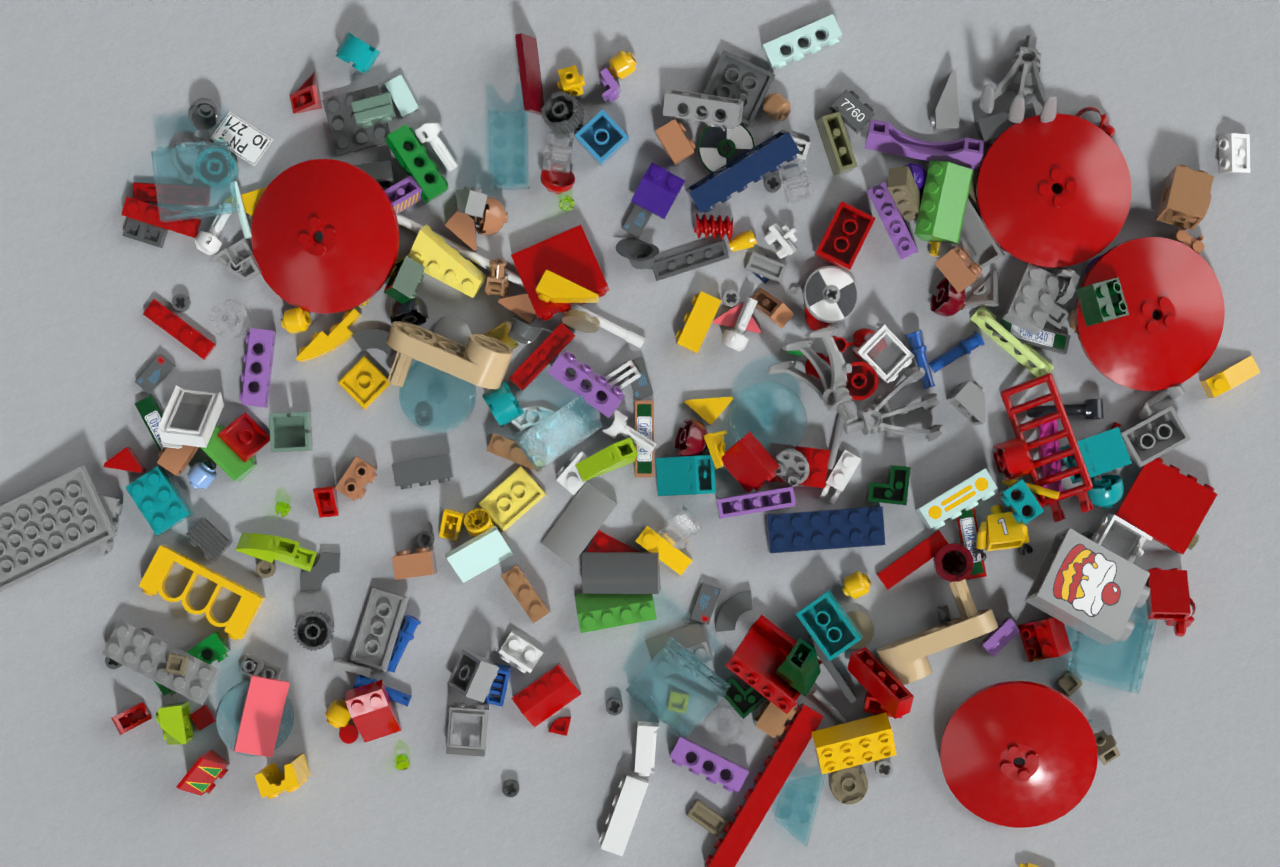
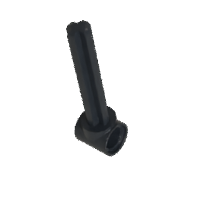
M1087 399L1084 401V404L1064 405L1067 416L1084 415L1086 419L1104 418L1103 399ZM1055 405L1036 406L1028 409L1027 415L1029 418L1042 417L1056 412L1057 409Z

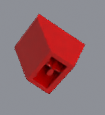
M1052 616L1017 625L1028 662L1060 657L1072 651L1064 623Z

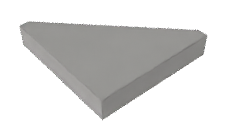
M993 271V274L973 292V295L966 301L964 309L999 306L997 271Z

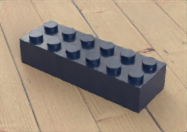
M781 130L689 186L685 191L695 208L699 212L704 211L707 213L714 209V204L719 201L723 203L729 200L732 193L736 191L740 193L747 189V184L754 181L756 183L762 180L764 174L768 171L772 173L778 170L783 162L787 161L789 163L797 158L796 154L800 151L790 133Z
M883 506L766 514L769 553L885 545Z

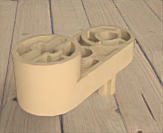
M396 321L393 322L386 340L388 346L398 351L387 381L394 386L403 387L412 361L416 359L474 385L488 389H498L501 386L513 350L507 344L481 334L470 335L467 345L464 346L420 326Z
M965 579L960 582H948L961 617L897 640L876 650L879 661L903 685L922 679L933 672L927 657L928 655L979 637L998 628L992 608L977 611Z

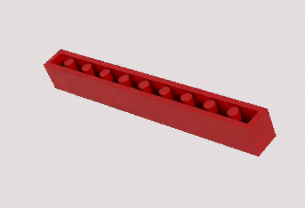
M804 703L796 707L794 719L791 723L787 722L783 731L785 734L782 739L778 738L773 746L775 751L772 756L768 755L763 763L765 766L763 771H758L753 780L755 782L753 788L747 789L743 797L745 799L742 806L738 805L734 811V820L727 823L724 828L725 835L722 839L718 838L714 845L716 850L713 855L709 854L704 862L706 867L736 866L811 740V732L816 731L824 716Z

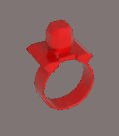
M1085 107L1077 113V117H1080L1087 111L1099 113L1101 122L1098 127L1111 138L1114 136L1116 131L1109 125L1106 114L1101 115L1100 111L1093 107Z
M1191 598L1192 615L1186 621L1168 620L1165 623L1168 626H1174L1176 636L1183 637L1186 633V628L1190 627L1195 620L1192 616L1195 613L1196 607Z

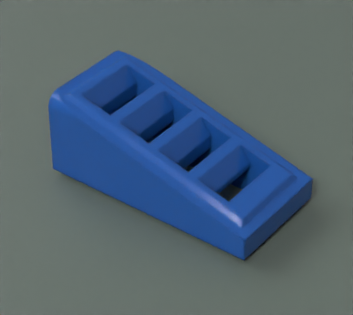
M494 663L499 667L495 679L504 680V683L493 681L491 687L503 688V690L490 687L489 694L484 703L503 707L511 666ZM490 693L500 695L501 698L491 697Z

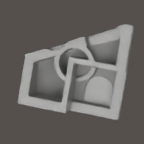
M245 238L212 257L213 260L224 264L230 272H235L245 282L262 272L254 257L252 246L249 240Z

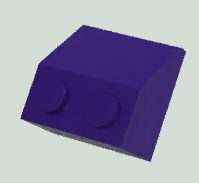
M651 162L631 202L665 219L682 190L685 180Z

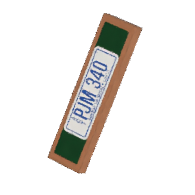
M635 401V430L653 442L654 401ZM635 444L638 452L635 460V477H654V450L650 454Z

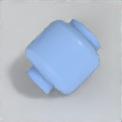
M207 460L197 461L187 474L190 485L196 489L208 488L217 475L215 466Z

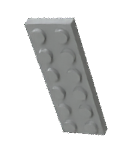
M119 619L102 652L103 655L200 705L204 704L221 671ZM169 653L189 657L185 676L164 672Z

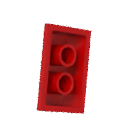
M558 663L513 695L511 699L535 728L580 696L581 692L561 664Z

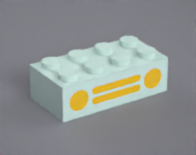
M985 468L918 508L916 512L927 530L932 528L935 531L945 525L944 520L949 518L951 521L962 515L961 510L964 508L968 511L979 504L977 500L982 498L984 501L995 495L994 490L997 489V486Z

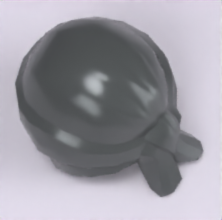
M199 98L189 107L188 118L197 129L194 134L196 138L202 136L208 140L209 130L215 129L220 123V107L211 99Z

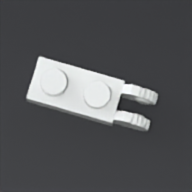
M844 450L826 480L825 488H823L819 497L823 499L827 495L830 486L837 489L830 499V503L834 504L840 493L845 489L861 459Z

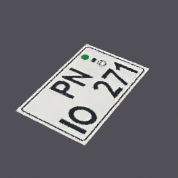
M230 111L211 137V139L253 166L258 163L273 141L272 138Z

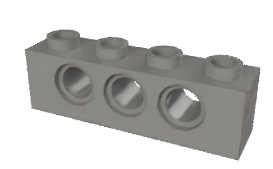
M668 89L665 92L663 116H668L671 120L682 118L687 119V122L690 123L701 121L709 126L720 124L724 125L725 128L734 129L741 124L744 100ZM685 103L688 106V111L683 110L680 104ZM699 106H704L707 109V113L700 112ZM718 109H723L726 116H720Z

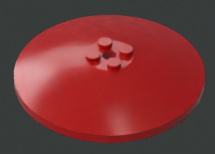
M1056 113L1055 119L1047 123L1040 121V115L1029 117L1003 132L987 151L979 169L976 186L977 204L981 219L995 242L1004 251L1020 261L1046 268L1076 265L1103 251L1122 229L1129 212L1132 195L1130 172L1126 160L1112 138L1098 126L1085 119ZM1057 183L1062 187L1060 194H1055L1052 191L1053 184Z
M313 159L293 165L280 173L267 186L254 211L251 243L254 257L262 271L261 275L280 298L294 307H300L302 310L319 314L351 310L372 298L382 288L393 270L399 249V226L396 212L382 186L366 171L353 164L334 159ZM318 231L323 234L321 242H318L315 238V234Z
M1135 238L1108 250L1090 268L1080 288L1118 277L1129 315L1086 327L1077 297L1075 308L1076 330L1086 357L1107 379L1134 390H1164L1190 379L1211 358L1223 331L1225 316L1224 298L1214 271L1196 251L1183 243L1168 238ZM1155 309H1158L1160 312V317L1157 320H1154L1152 317Z
M1007 681L980 689L970 695L956 708L943 732L940 757L946 783L956 799L966 809L996 825L1028 828L1055 821L1066 815L1081 802L1095 778L1098 750L1096 738L1089 720L1070 698L1043 684L1029 681ZM1017 757L1025 760L1021 765H1017L1013 761Z

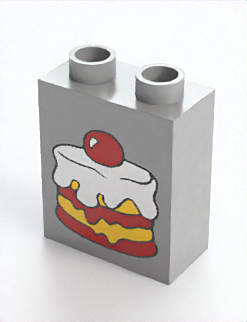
M1069 528L1056 534L1024 601L1104 646L1119 640L1124 642L1129 638L1135 626V622L1129 619L1134 607H1142L1149 597L1151 589L1145 584L1150 573Z

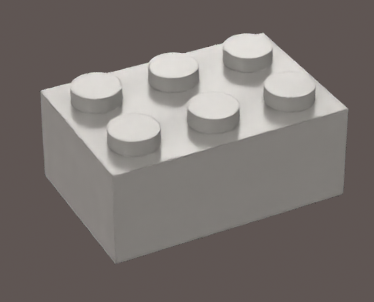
M1029 263L1022 270L1002 319L1037 335L1044 328L1064 279Z

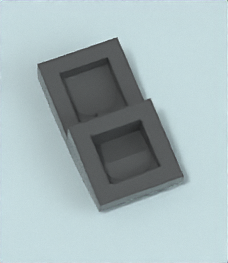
M128 218L122 236L163 248L168 230Z

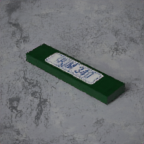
M150 395L135 403V406L161 452L163 448H167L162 446L158 431L163 413L154 396Z

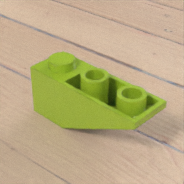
M627 438L575 464V467L582 482L634 463L638 452L631 438Z

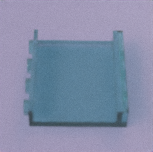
M217 139L211 144L196 142L195 146L187 147V144H179L173 149L158 147L156 151H151L160 221L165 223L240 212L230 153L231 143L225 141V139Z
M1132 613L1129 619L1135 622V626L1129 638L1124 642L1119 640L1105 646L1076 630L1078 636L1077 640L1072 644V660L1068 661L1066 668L1069 671L1068 676L1139 694L1157 620Z
M670 637L639 675L631 681L626 691L629 692L632 698L641 702L648 711L658 716L661 722L670 726L677 735L686 739L726 695L730 685L674 638Z

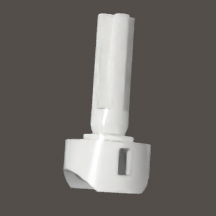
M431 119L415 130L416 137L421 144L425 141L430 142V145L450 172L458 167V164L440 137H438L439 132L443 130L435 119Z
M224 202L208 232L199 231L195 238L198 250L207 255H212L219 251L222 242L217 237L235 207Z
M747 297L734 330L725 329L722 341L727 347L739 352L745 349L749 339L743 333L758 301Z
M615 410L613 424L610 428L603 429L602 432L613 439L620 434L625 438H631L633 443L651 454L657 444L627 426L626 421L628 417Z

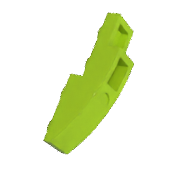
M242 533L235 550L270 563L273 560H277L309 572L312 569L317 552L299 547L300 542L259 533Z

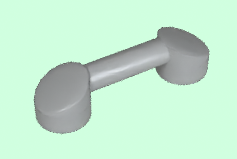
M1182 386L1168 387L1145 401L1137 414L1140 421L1154 413L1150 407L1170 395L1172 400L1185 392Z

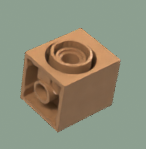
M1176 165L1165 178L1156 220L1193 231L1204 219L1208 211L1214 176L1209 175L1206 171L1192 170L1186 165Z

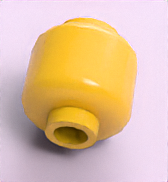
M620 51L609 59L610 67L608 71L614 78L617 76L620 79H625L636 70L635 65L637 61L629 51Z
M300 307L286 310L283 318H281L282 327L291 334L306 331L311 324L309 312L302 310Z
M856 571L844 577L842 590L846 596L858 599L869 593L872 584L866 573Z
M344 699L340 701L333 700L325 712L326 722L338 729L340 726L345 727L351 719Z

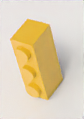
M702 291L699 295L695 294L691 302L694 307L691 312L687 311L683 320L686 325L683 330L679 329L675 337L678 340L677 345L698 354L722 300Z

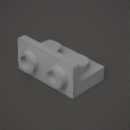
M1062 269L1056 274V276L1064 279L1056 300L1057 303L1062 305L1073 297L1080 278L1071 269Z

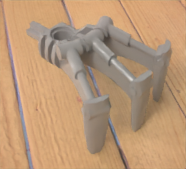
M1034 34L1026 35L1024 47L1019 46L1017 48L1014 59L1011 62V69L1001 79L999 85L994 90L993 85L990 83L984 86L979 101L981 110L986 113H992L994 100L1008 90L1016 93V97L1010 106L1009 121L1014 123H1021L1023 121L1025 113L1024 95L1027 94L1035 95L1038 103L1041 104L1043 108L1040 114L1041 122L1047 123L1055 119L1057 97L1054 94H1050L1046 98L1044 93V85L1041 83L1039 76L1041 70V51L1035 49L1037 37ZM1018 71L1022 72L1021 84L1012 82ZM1031 73L1033 85L1031 86L1024 85L1026 74Z
M832 326L808 332L805 334V339L783 346L782 349L786 351L800 350L813 364L821 379L796 369L797 360L792 359L771 365L766 373L772 375L786 374L798 378L820 396L829 412L837 410L845 424L853 421L855 417L846 404L852 399V396L849 395L848 389L845 388L846 374L852 372V366L849 363L846 364L842 353L839 352L832 337L836 335L839 329ZM813 338H821L824 342L831 366L811 348L815 340Z
M919 366L906 369L904 374L906 378L894 388L892 387L883 396L879 394L873 400L876 404H871L869 407L858 411L857 419L848 424L843 423V430L846 434L861 429L864 435L885 431V437L894 438L895 435H926L928 442H932L942 435L944 427L941 424L929 426L926 429L899 427L894 423V417L906 414L908 411L924 407V410L927 409L928 411L940 403V397L937 393L924 395L921 398L922 402L908 407L903 406L892 410L888 406V401L909 381L911 383L917 382L925 375V370ZM869 415L874 418V425L869 423Z

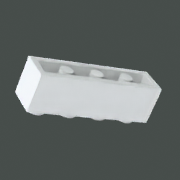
M628 773L625 778H621L618 786L621 789L619 796L615 795L612 806L615 807L612 814H608L605 822L608 825L606 832L602 831L599 843H602L601 849L623 856L649 781Z

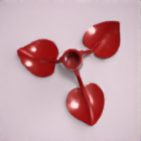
M805 307V321L812 330L816 331L823 327L827 328V325L832 324L819 321ZM867 328L855 331L853 334L854 342H847L842 337H832L839 352H844L847 346L854 345L860 348L866 341L864 337L869 333L873 334L875 331ZM882 338L867 355L871 359L875 358L887 347L886 341ZM853 351L854 355H855L858 359L862 360V359ZM816 353L831 366L829 355L826 357L822 353ZM807 359L805 363L806 374H811L821 379L813 364Z

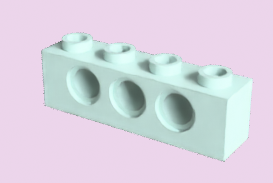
M832 14L763 44L762 50L770 68L776 67V69L785 67L788 61H799L804 58V54L809 52L815 54L821 51V47L827 44L830 47L839 43L842 33ZM823 32L825 39H817L815 33ZM798 40H806L808 46L804 48L800 47L798 45ZM788 47L790 54L783 55L780 52V48Z

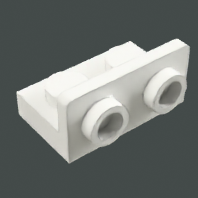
M1230 133L1219 136V173H1250L1249 134Z
M582 451L579 454L575 452L569 459L571 464L567 468L563 466L556 474L558 476L556 481L573 495L586 482H582L575 467V464L588 458Z
M513 632L510 633L498 651L501 654V659L508 663L510 661L517 664L516 668L525 674L527 671L531 673L544 653Z

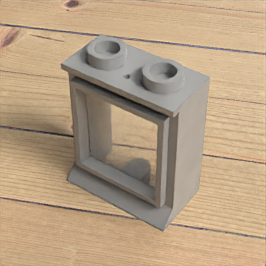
M455 702L454 705L449 707L446 754L481 757L486 755L489 708H485L484 704H473V707H468L466 703Z

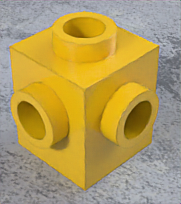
M576 65L557 70L560 81H557L559 92L563 91L574 97L584 94L582 86H585L583 74H578Z

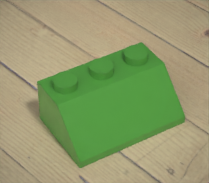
M216 424L207 447L200 448L233 481H242L257 466L254 462L256 459L253 456L247 462H244L218 437V434L225 427L221 424L219 426Z

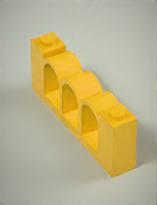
M166 545L159 546L139 584V587L143 588L142 592L149 596L160 594L164 600L169 602L182 600L184 609L189 613L195 615L206 613V618L213 626L225 627L224 631L228 633L227 636L236 641L245 638L265 600L264 596ZM176 563L194 571L186 588L179 597L171 596L166 590V581ZM200 575L218 584L208 604L201 610L195 609L189 601L190 593ZM223 587L241 596L238 605L227 622L217 620L213 614V607Z

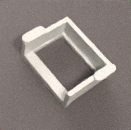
M176 385L158 426L162 446L177 449L183 445L206 448L224 407L221 392L217 394L185 390ZM180 402L208 407L198 431L170 427Z

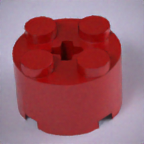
M853 362L851 363L852 372L846 374L845 388L848 389L849 395L852 396L851 400L861 401L869 398L877 389L878 375L869 364ZM857 376H859V380L863 381L859 384V387L853 382Z
M1013 438L993 446V449H996V452L993 453L995 465L998 472L1004 473L1006 476L1003 477L1006 482L1030 473V470L1034 469L1032 460L1028 458L1026 452L1028 451V446L1024 440L1020 441L1018 438Z

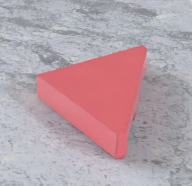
M741 302L713 320V323L734 328L744 303ZM751 316L746 331L759 334L761 330Z

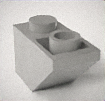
M464 187L463 190L457 189L458 212L474 217H483L488 195L482 194L481 189L474 187Z

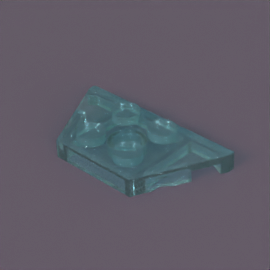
M822 773L787 780L781 789L774 816L776 822L806 847L808 846L826 774Z

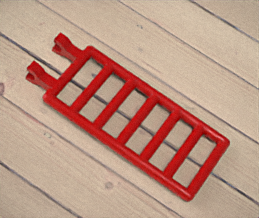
M1047 373L1002 390L1000 393L1015 436L1020 441H1025L1022 432L1059 418L1063 425V430L1026 443L1028 446V451L1026 452L1031 460L1030 449L1067 437L1070 444L1068 449L1034 461L1032 460L1034 469L1030 470L1029 474L1033 485L1042 487L1078 473L1081 474L1084 482L1082 485L1060 492L1058 499L1037 494L1039 501L1044 506L1050 505L1054 523L1066 519L1059 501L1068 497L1078 496L1082 513L1093 510V504L1087 494V491L1093 488V484L1052 374ZM1047 382L1050 390L1049 394L1013 407L1010 395ZM1052 400L1054 401L1057 409L1056 412L1019 424L1016 416L1017 413ZM1074 455L1077 466L1039 479L1036 471L1037 467Z

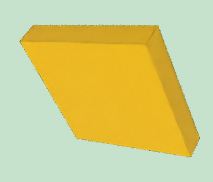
M363 356L337 382L364 410L391 385L387 381L388 378L366 356Z

